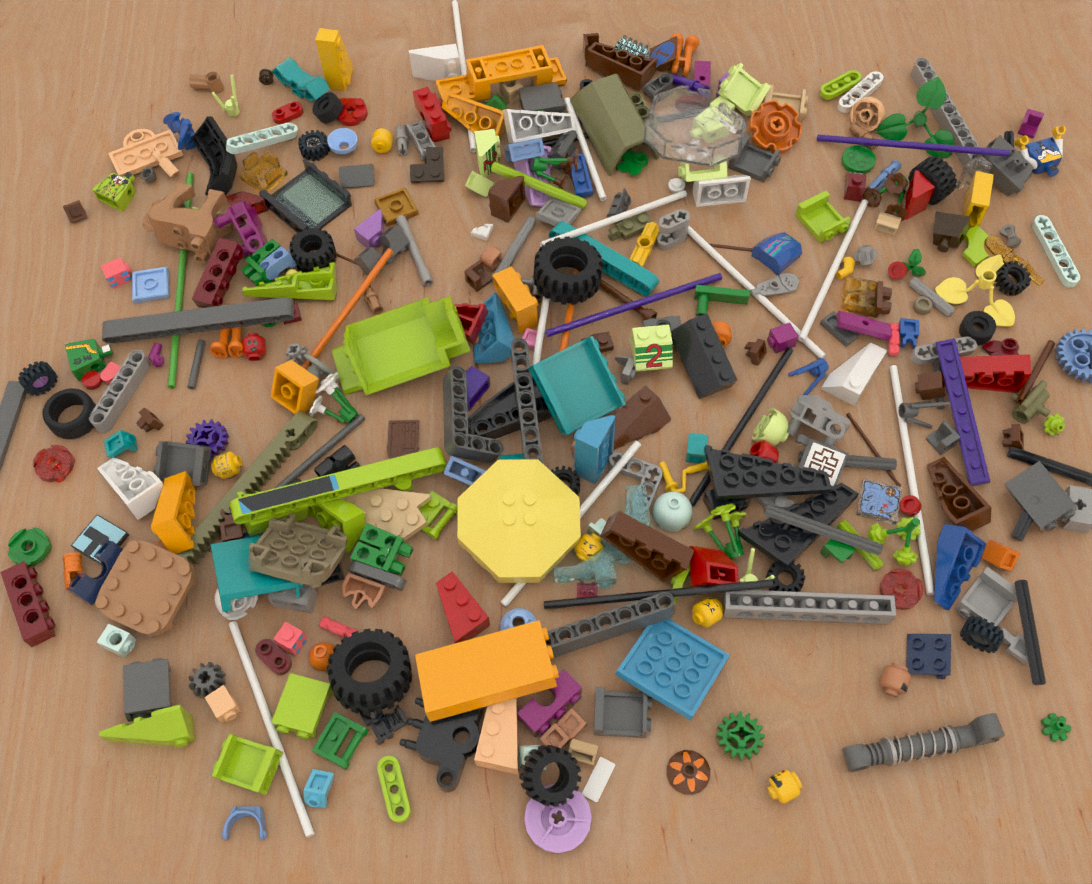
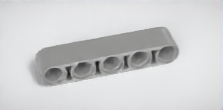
M134 350L128 355L90 414L89 420L99 433H107L112 429L150 369V362L143 351Z

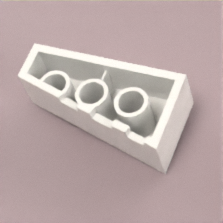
M502 110L509 143L566 133L571 130L576 131L574 115L572 113Z

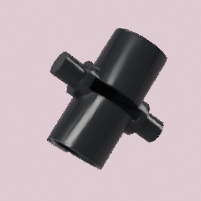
M343 445L332 455L326 457L323 462L314 468V471L318 477L361 466L357 461L353 462L356 459L354 454L346 445Z

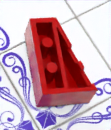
M454 304L457 308L466 340L474 344L487 317V307L485 304Z
M453 571L436 582L440 600L455 643L473 639L490 626L488 615Z

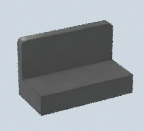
M571 130L563 133L547 157L565 158L567 153L572 155L576 150V146L573 144V140L577 136L576 132ZM555 165L558 170L563 169V167H559L558 165Z
M364 164L339 167L341 187L374 185V165Z

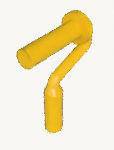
M663 461L658 464L662 469V475L667 484L665 486L666 492L684 493L686 491V473L692 474L708 469L707 462L688 466L682 471V488L678 489L679 485L673 481L666 462Z

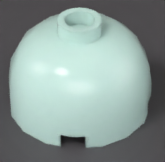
M666 492L657 498L653 507V519L659 524L661 529L668 532H678L689 525L692 518V505L685 495L679 492Z

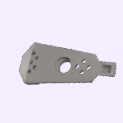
M783 273L757 284L755 289L750 290L752 296L758 294L769 296L792 293L796 291L799 279L795 274Z

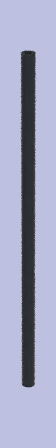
M786 348L722 449L731 450L793 353L792 348ZM709 470L689 499L692 507L696 505L711 481Z
M773 580L544 601V609L639 601L663 592L670 593L673 597L773 588Z

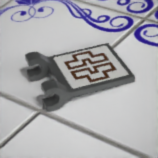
M797 435L795 442L806 447L799 465L791 464V466L801 469L807 467L827 472L831 487L836 486L849 453L813 440L805 435Z

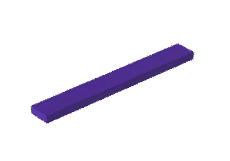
M954 338L936 342L935 345L948 399L951 403L950 407L956 432L961 437L959 445L968 482L971 486L990 483V477L956 340Z

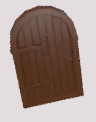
M419 420L389 421L387 446L389 459L418 452Z

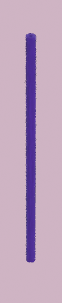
M817 135V141L1003 157H1009L1010 150Z
M718 273L545 330V336L557 335L695 289L696 285H707L722 280V275Z

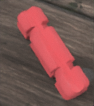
M891 323L892 337L888 340V354L890 356H898L900 325L898 323Z
M326 616L319 623L321 628L329 629L330 632L343 638L346 636L349 638L353 632L357 631L353 628L349 629V626L340 622L332 621L331 618Z

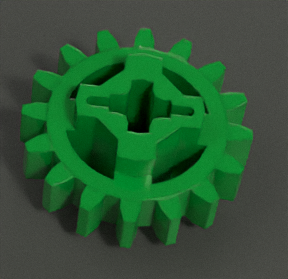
M741 711L738 712L736 717L733 713H730L729 719L726 717L722 719L723 724H719L717 728L721 732L716 734V738L721 739L718 746L725 747L723 753H731L730 759L737 755L739 761H742L744 756L750 760L752 753L757 756L759 753L758 748H762L764 745L759 740L765 738V734L760 733L763 726L756 725L758 719L751 720L750 713L743 717ZM735 723L734 729L727 730L731 724ZM738 732L744 737L743 740H740V737L737 735ZM754 742L750 748H745L747 743Z

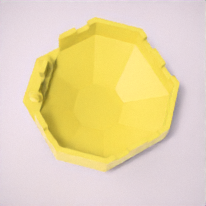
M538 459L497 460L458 497V545L465 549L498 583H540L580 541L579 496Z

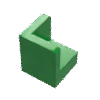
M496 92L485 105L502 111L508 104Z
M830 539L823 546L820 554L825 559L831 554L840 563H843L846 559H850L856 549L845 543Z

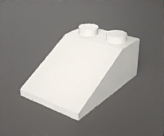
M456 44L409 50L413 77L435 81L461 75Z

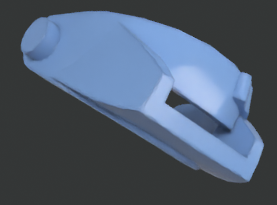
M234 806L223 827L222 838L228 840L232 825L238 819L250 816L255 817L258 821L260 840H264L267 837V830H265L263 808L261 806Z

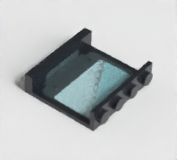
M306 159L303 160L305 170L272 195L265 189L259 192L262 204L297 233L299 231L302 232L303 229L308 230L311 227L322 229L352 206L349 191L342 189L335 180H331L324 171L321 172L314 163H310Z

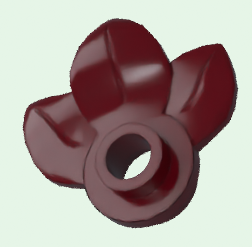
M1006 338L1002 342L993 340L982 347V349L991 353L990 356L1019 355L1018 342L1013 338Z

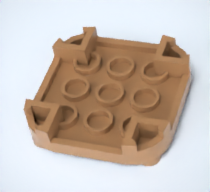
M131 540L118 556L104 581L95 601V606L106 617L147 636L155 637L166 631H171L175 626L172 622L192 586L196 587L198 579H196L194 565L181 556L149 542Z

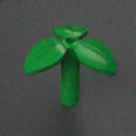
M920 249L912 250L908 258L909 263L903 262L907 266V272L911 269L912 275L917 277L926 274L923 267L916 266L922 260Z

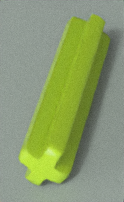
M843 520L837 525L838 529L860 536L847 520ZM855 547L874 570H879L884 565V562L878 555Z

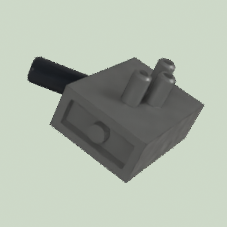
M1006 131L1004 138L1001 135L988 143L986 148L1010 150L1009 157L980 155L975 165L983 173L993 174V183L1009 196L1014 192L1017 194L1023 189V184L1031 177L1030 173L1034 167L1014 149V132Z

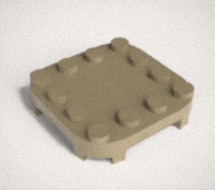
M288 514V518L277 520L275 517H272L269 520L267 530L255 544L251 543L249 546V569L253 572L318 588L322 585V582L331 576L344 556L347 536L341 532V527L337 525L328 530L297 522L296 514Z

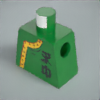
M95 339L64 344L71 371L78 381H81L83 375L89 371L99 372L105 369L104 358L113 355L109 344L100 347Z

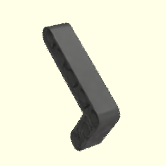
M453 366L443 377L445 451L450 456L492 463L502 454L504 450L503 445L496 439L468 434L466 372L461 366Z

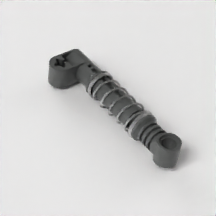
M990 713L975 718L968 725L957 727L945 725L940 726L937 731H932L931 729H928L927 733L917 731L916 735L911 736L906 733L905 737L901 738L895 735L894 742L891 738L884 737L876 743L866 745L854 744L844 747L842 752L848 771L856 772L881 764H886L887 766L899 765L902 760L910 763L913 758L919 761L924 756L933 758L935 754L944 756L947 752L955 754L963 748L997 742L1005 734L997 714Z

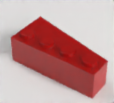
M1030 354L960 357L968 389L1019 393L1032 374Z

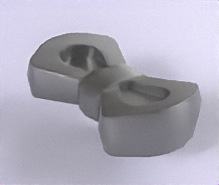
M1005 225L1000 233L1008 239L1007 248H1017L1021 243V239L1015 233V226Z

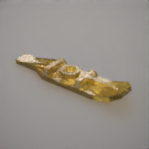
M990 235L985 239L987 249L994 256L1001 255L1004 264L1009 261L1014 263L1016 260L1018 265L1022 263L1024 264L1023 268H1028L1026 272H1030L1031 275L1029 277L1034 283L1040 286L1045 282L1030 266L1028 260L1025 261L1013 252L1012 248L1004 245L998 236Z

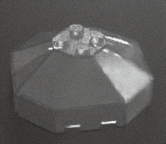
M682 85L654 95L653 104L650 107L648 119L645 122L644 141L662 159L713 167L740 156L747 121L743 120V117L735 111L731 112V107L726 102L719 103L718 107L710 106L711 90L698 88V92L688 91L689 86Z

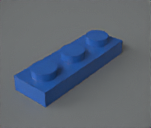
M584 153L578 154V171H575L574 164H572L573 168L570 171L575 195L579 197L593 196Z

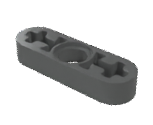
M352 561L348 569L354 575L399 591H403L407 580L398 575L358 561Z

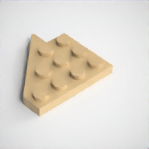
M378 488L340 498L364 511L365 525L366 523L402 537L404 541L429 524L419 508L432 500L429 494Z

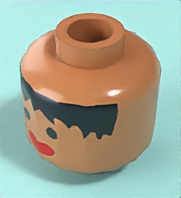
M892 663L884 667L880 685L885 688L884 693L897 697L898 694L907 693L912 676L908 672V668Z

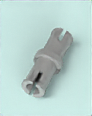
M400 124L395 127L397 152L402 156L403 150L405 156L408 154L406 127L401 124L402 129H400Z

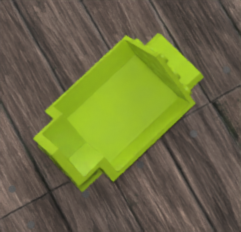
M451 296L431 302L430 298L427 297L347 325L345 333H343L345 338L343 340L344 345L332 349L345 395L359 390H364L366 395L449 367L451 366L450 358L470 352L457 308Z

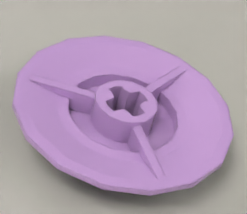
M554 784L546 785V786H543V787H544V788H549V787L553 786ZM574 790V797L572 799L567 798V803L564 805L558 803L557 807L545 806L532 798L526 805L524 820L527 833L534 844L548 852L563 853L573 850L584 841L590 831L592 815L589 803L580 791ZM558 813H561L564 821H559L558 824H555L552 816H557Z

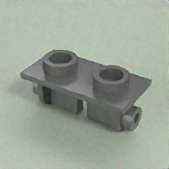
M625 188L622 193L618 192L615 194L612 202L613 208H610L607 218L627 211L631 204V197Z

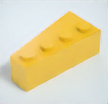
M319 28L315 42L324 78L331 90L346 91L347 86L351 83V75L354 68L339 30Z

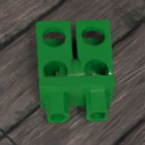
M366 523L359 538L360 542H357L350 559L402 576L406 565L398 562L400 555L410 558L414 550L413 547L405 543L402 537Z

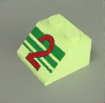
M494 129L474 131L480 175L485 178L492 172V164L494 162L498 163V158L501 157L500 147H497L500 146L499 135H495Z
M669 325L632 328L629 340L635 372L673 367L672 337Z

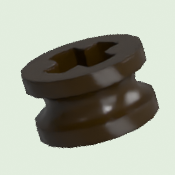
M262 69L259 73V81L264 85L273 83V72L269 69Z

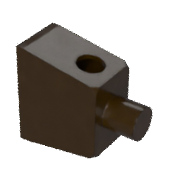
M943 212L935 213L933 244L938 245L937 249L940 252H947L949 247L958 248L969 230L970 216Z

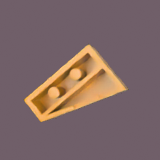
M512 266L493 274L494 288L503 305H507L511 311L509 314L511 320H516L518 333L525 332L526 328L532 329L537 327L538 301L535 296H531L527 284L522 283L520 274L515 272Z

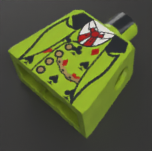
M127 172L123 177L112 173L92 190L98 201L123 212L136 194L132 184L135 177L130 172Z

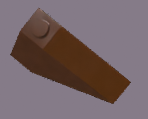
M945 457L927 464L942 510L955 526L966 527L968 530L974 531L991 523L992 507Z

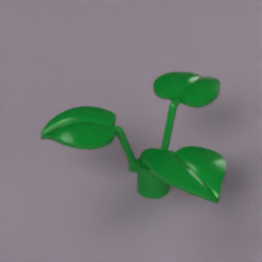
M935 77L918 89L916 94L917 101L921 106L926 107L922 111L915 112L913 119H910L909 122L906 123V118L903 114L895 113L885 118L877 128V133L885 139L901 141L907 135L908 130L906 126L914 122L917 126H924L930 135V138L925 143L954 145V138L949 131L941 129L933 135L926 124L927 116L925 112L928 108L939 109L945 102L946 90L942 80L939 77ZM926 150L928 154L937 158H947L952 155V152Z

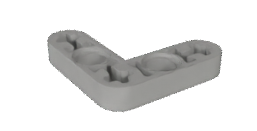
M615 452L610 455V469L614 467V461H617V459L624 455L623 453ZM631 457L627 463V469L623 467L619 473L641 481L633 499L631 511L636 517H644L648 514L661 483L663 472L657 465ZM632 465H638L640 466L641 470L639 472H633L630 470V467ZM656 472L657 475L654 477L653 483L649 482L651 474ZM648 487L652 490V494L644 495L641 490ZM642 499L644 500L643 509L638 511L637 507L640 506Z

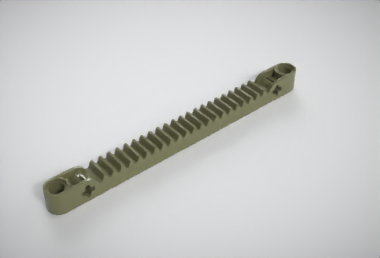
M298 411L195 529L194 535H191V540L194 541V548L176 555L181 556L192 564H199L198 557L204 558L203 552L210 551L208 546L215 544L213 540L221 539L219 533H221L220 522H225L220 514L221 509H224L226 515L231 514L229 503L236 499L237 492H243V494H255V491L261 492L259 486H266L264 480H271L269 474H276L274 468H281L279 463L286 462L284 457L291 456L290 450H297L302 447L316 430L318 421L305 412Z

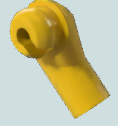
M844 257L842 259L844 268L836 272V277L839 280L853 273L855 261L852 257Z

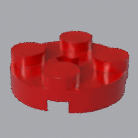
M362 98L340 99L343 103V109L336 119L342 125L356 126L359 125L361 120H366L368 111Z

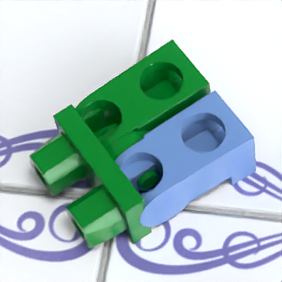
M271 239L258 249L251 258L247 257L245 259L248 264L241 271L255 286H259V282L271 283V280L277 278L279 273L285 268L289 267L292 269L297 264L288 251L274 239Z

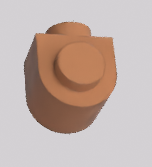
M489 246L486 251L481 253L480 260L483 262V266L492 271L497 269L502 260L501 251L497 247Z

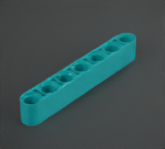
M560 221L548 235L549 238H553L577 228L564 221ZM587 234L577 236L581 241L589 242V245H593L600 253L603 260L602 271L631 289L644 296H648L659 284L658 277L649 270Z

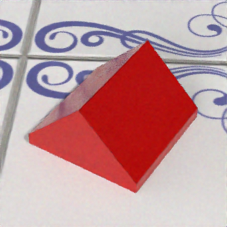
M916 170L906 192L904 209L907 210V214L904 216V220L926 209L935 188L933 184Z

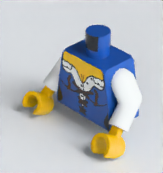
M1064 125L1060 126L1059 132L1058 126L1052 129V135L1055 136V139L1050 137L1028 144L1029 138L1024 135L1015 140V146L1020 147L1019 153L1034 167L1032 170L1034 174L1047 172L1050 177H1053L1059 173L1057 167L1063 158V139H1061V135L1066 131Z

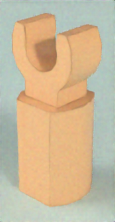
M158 150L152 153L160 163V167L171 179L179 173V170L168 158H164Z

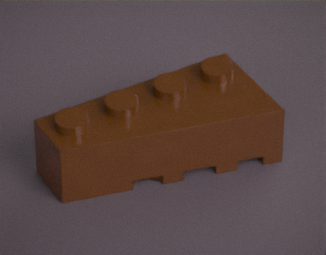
M594 42L587 49L585 66L606 76L618 74L624 84L640 90L655 75L658 58L652 57L648 59L644 58L645 55L638 53V56L629 54L628 50L618 51L613 46Z
M621 511L608 518L600 535L601 538L662 582H666L687 570L694 553L693 549Z

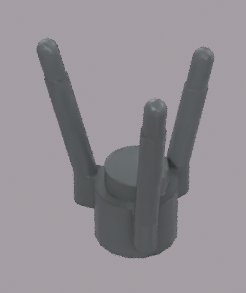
M931 401L901 403L898 412L901 418H905V422L932 428L933 426L913 419L915 416H918L919 408L949 406L951 403H932Z

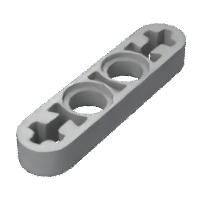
M971 337L955 339L960 357L972 354L977 348L976 341ZM936 343L916 347L910 355L911 360L918 365L938 362V355H935L932 349H936Z

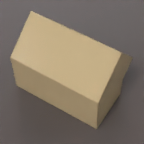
M880 211L874 230L895 236L901 217Z
M572 739L569 752L577 761L594 765L599 746Z

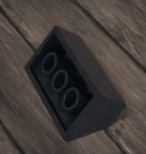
M707 313L690 319L670 331L673 343L698 399L730 388L737 382V377Z

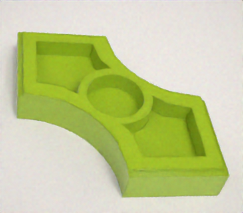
M978 225L970 228L964 237L967 249L963 252L962 256L973 267L986 260L989 256L984 249V243L989 235Z

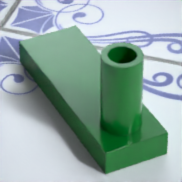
M696 285L694 299H698L696 316L707 313L708 301L747 305L750 290Z

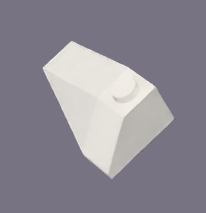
M870 342L831 372L821 390L855 406L887 350Z
M114 457L97 468L137 520L155 509L163 483L153 472L143 471L138 466L135 468L130 466L129 463Z

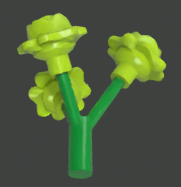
M903 517L901 522L897 523L898 528L891 530L883 529L882 526L875 523L870 526L871 529L868 531L869 540L883 545L885 544L884 539L890 536V534L897 533L899 536H902V539L906 540L901 550H895L893 558L897 560L899 565L910 566V564L916 563L918 555L911 551L910 539L915 540L916 535L921 534L919 529L921 525L920 520L914 517Z

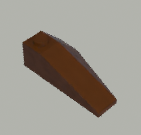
M646 385L626 402V405L614 415L616 416L613 450L624 446L625 443L632 440L637 441L649 433H656L671 421V417L660 398Z

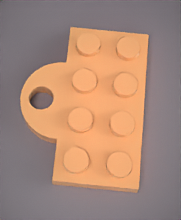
M137 129L130 132L124 138L123 148L108 153L118 175L121 177L127 172L134 175L142 172L145 168L159 165L160 163L152 154L156 150L169 160L183 156L182 151L178 150V143L171 130L155 135L148 129Z

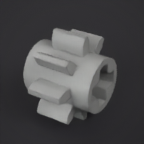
M872 245L859 246L858 251L854 252L855 261H859L860 265L872 264L873 259L877 258V249H872Z
M299 343L290 345L287 352H285L288 356L286 358L287 361L293 360L298 365H303L306 361L303 355L308 352V349L305 345L301 346Z

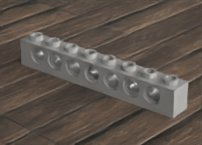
M744 590L724 592L722 598L723 618L891 624L896 617L895 597L888 595Z

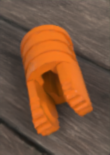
M71 552L62 557L65 591H67L71 584L70 578H76L79 573H83L81 553Z

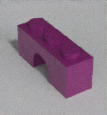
M564 669L559 673V678H555L557 687L549 689L555 696V701L551 705L541 706L534 699H531L517 713L518 720L534 737L538 734L543 735L551 727L549 724L554 719L559 720L566 713L565 709L570 704L575 705L582 697L580 695L582 694V687Z

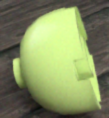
M771 408L768 410L771 412L768 417L764 415L753 432L757 435L752 437V439L756 442L767 441L775 446L787 439L789 435L787 432L788 420L780 411Z

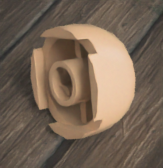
M874 97L860 99L852 106L850 112L851 122H857L862 128L869 131L877 128L885 117V108L882 102Z

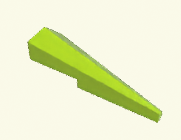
M329 263V267L321 269L314 267V271L307 273L299 271L275 278V281L271 283L259 282V286L253 288L245 286L242 292L246 297L335 301L337 292L335 263Z

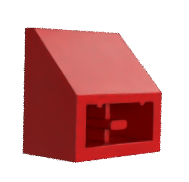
M689 546V548L694 550L690 560L691 587L739 583L738 566L724 551Z

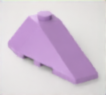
M544 146L545 155L537 156V158H548L547 155L550 153L551 147ZM534 157L514 161V167L517 171L548 183V179L537 176L536 171H532ZM547 165V170L543 171V173L551 176L550 168L552 165ZM525 185V194L530 206L542 207L547 202L548 194Z

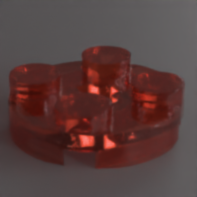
M51 445L52 448L42 449L36 454L33 460V467L35 468L36 475L41 480L60 483L72 471L75 458L66 447ZM57 460V464L55 466L50 465L51 462H55Z
M897 568L889 571L880 582V594L894 596L896 609L907 610L915 607L923 596V585L919 578L912 575L911 571ZM902 585V588L906 589V591L900 593L896 588Z

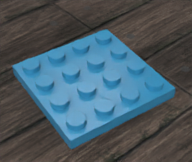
M667 619L645 628L617 669L615 675L691 721L730 654L672 620Z

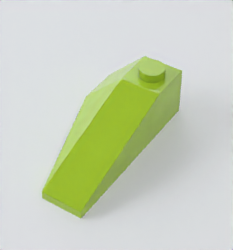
M342 499L313 505L308 510V515L311 518H317L320 528L331 530L334 525L341 527V532L347 536L346 554L351 551L365 527L364 511Z
M181 705L151 712L152 717H138L134 719L133 724L123 723L99 732V736L108 742L175 746L180 748L187 746L189 742L195 741L193 716Z

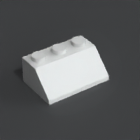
M734 175L726 178L694 181L692 193L696 207L746 202L751 180L750 176Z

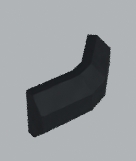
M207 116L191 140L208 164L211 173L205 195L208 196L209 189L224 192L226 196L232 189L238 165L235 154H231L226 150V136L214 118Z

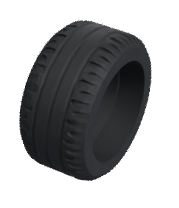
M68 388L56 392L46 401L42 411L43 420L56 436L63 439H76L93 429L94 426L90 422L89 417L96 404L86 392L76 388ZM73 405H83V410L76 419L66 423L58 422L60 414L65 409Z

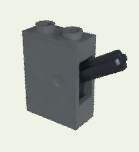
M1040 461L1005 483L1008 492L1023 509L1011 534V537L1016 540L1022 541L1032 522L1041 533L1045 530L1049 532L1057 527V522L1062 519L1068 520L1076 514L1074 512L1077 510L1076 504Z

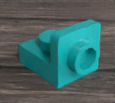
M119 430L104 440L106 454L110 458H115L125 450L133 452L138 450L135 436L123 430Z

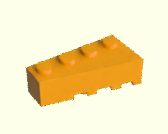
M187 471L165 478L151 524L153 533L157 534L168 551L174 554L194 548V541L191 540V535H194L195 528L191 526V520L195 519L192 505L195 504L196 485H192L193 480Z

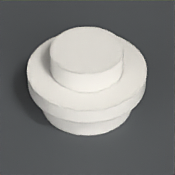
M673 178L669 181L668 188L673 194L681 192L685 189V182L680 178Z

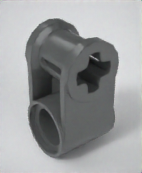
M668 73L661 74L659 77L646 83L642 92L648 95L653 103L658 102L672 93V75Z

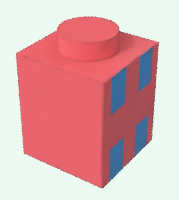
M121 257L101 265L112 289L132 281L129 274L132 270L128 263L124 264Z
M285 621L273 640L281 649L296 657L308 639L303 631Z

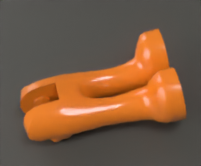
M674 33L670 39L677 36L676 60L672 62V73L677 74L678 68L681 67L683 68V76H687L691 68L692 53L699 46V38L695 35H690L686 38L684 58H682L681 52L684 37L680 33Z
M242 327L220 329L219 342L216 341L210 345V353L223 359L228 358V353L232 358L241 357L243 349L241 343ZM232 331L231 342L228 345L229 333Z

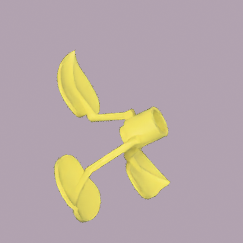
M1001 255L990 257L977 266L975 273L979 280H975L969 288L966 289V283L956 277L944 280L935 288V292L940 297L953 305L966 302L968 299L966 292L971 291L976 285L983 290L989 289L990 305L985 307L983 312L991 315L998 327H1011L1015 323L1014 310L1007 301L1000 299L995 303L993 302V284L997 283L994 282L996 271L1004 264Z

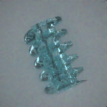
M624 35L616 43L615 50L624 49L628 50L629 54L638 56L639 53L645 55L644 58L649 57L648 45L643 47V43L640 42L638 44L637 40H634L632 43L631 37L627 40V36Z

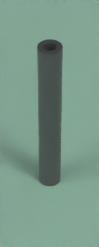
M199 339L197 342L188 382V389L191 390L195 389L205 345V341Z

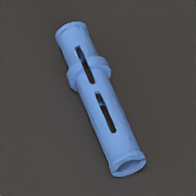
M897 160L892 161L887 168L882 169L880 175L868 187L881 189L887 180V176L890 173L895 174L902 167L901 163Z

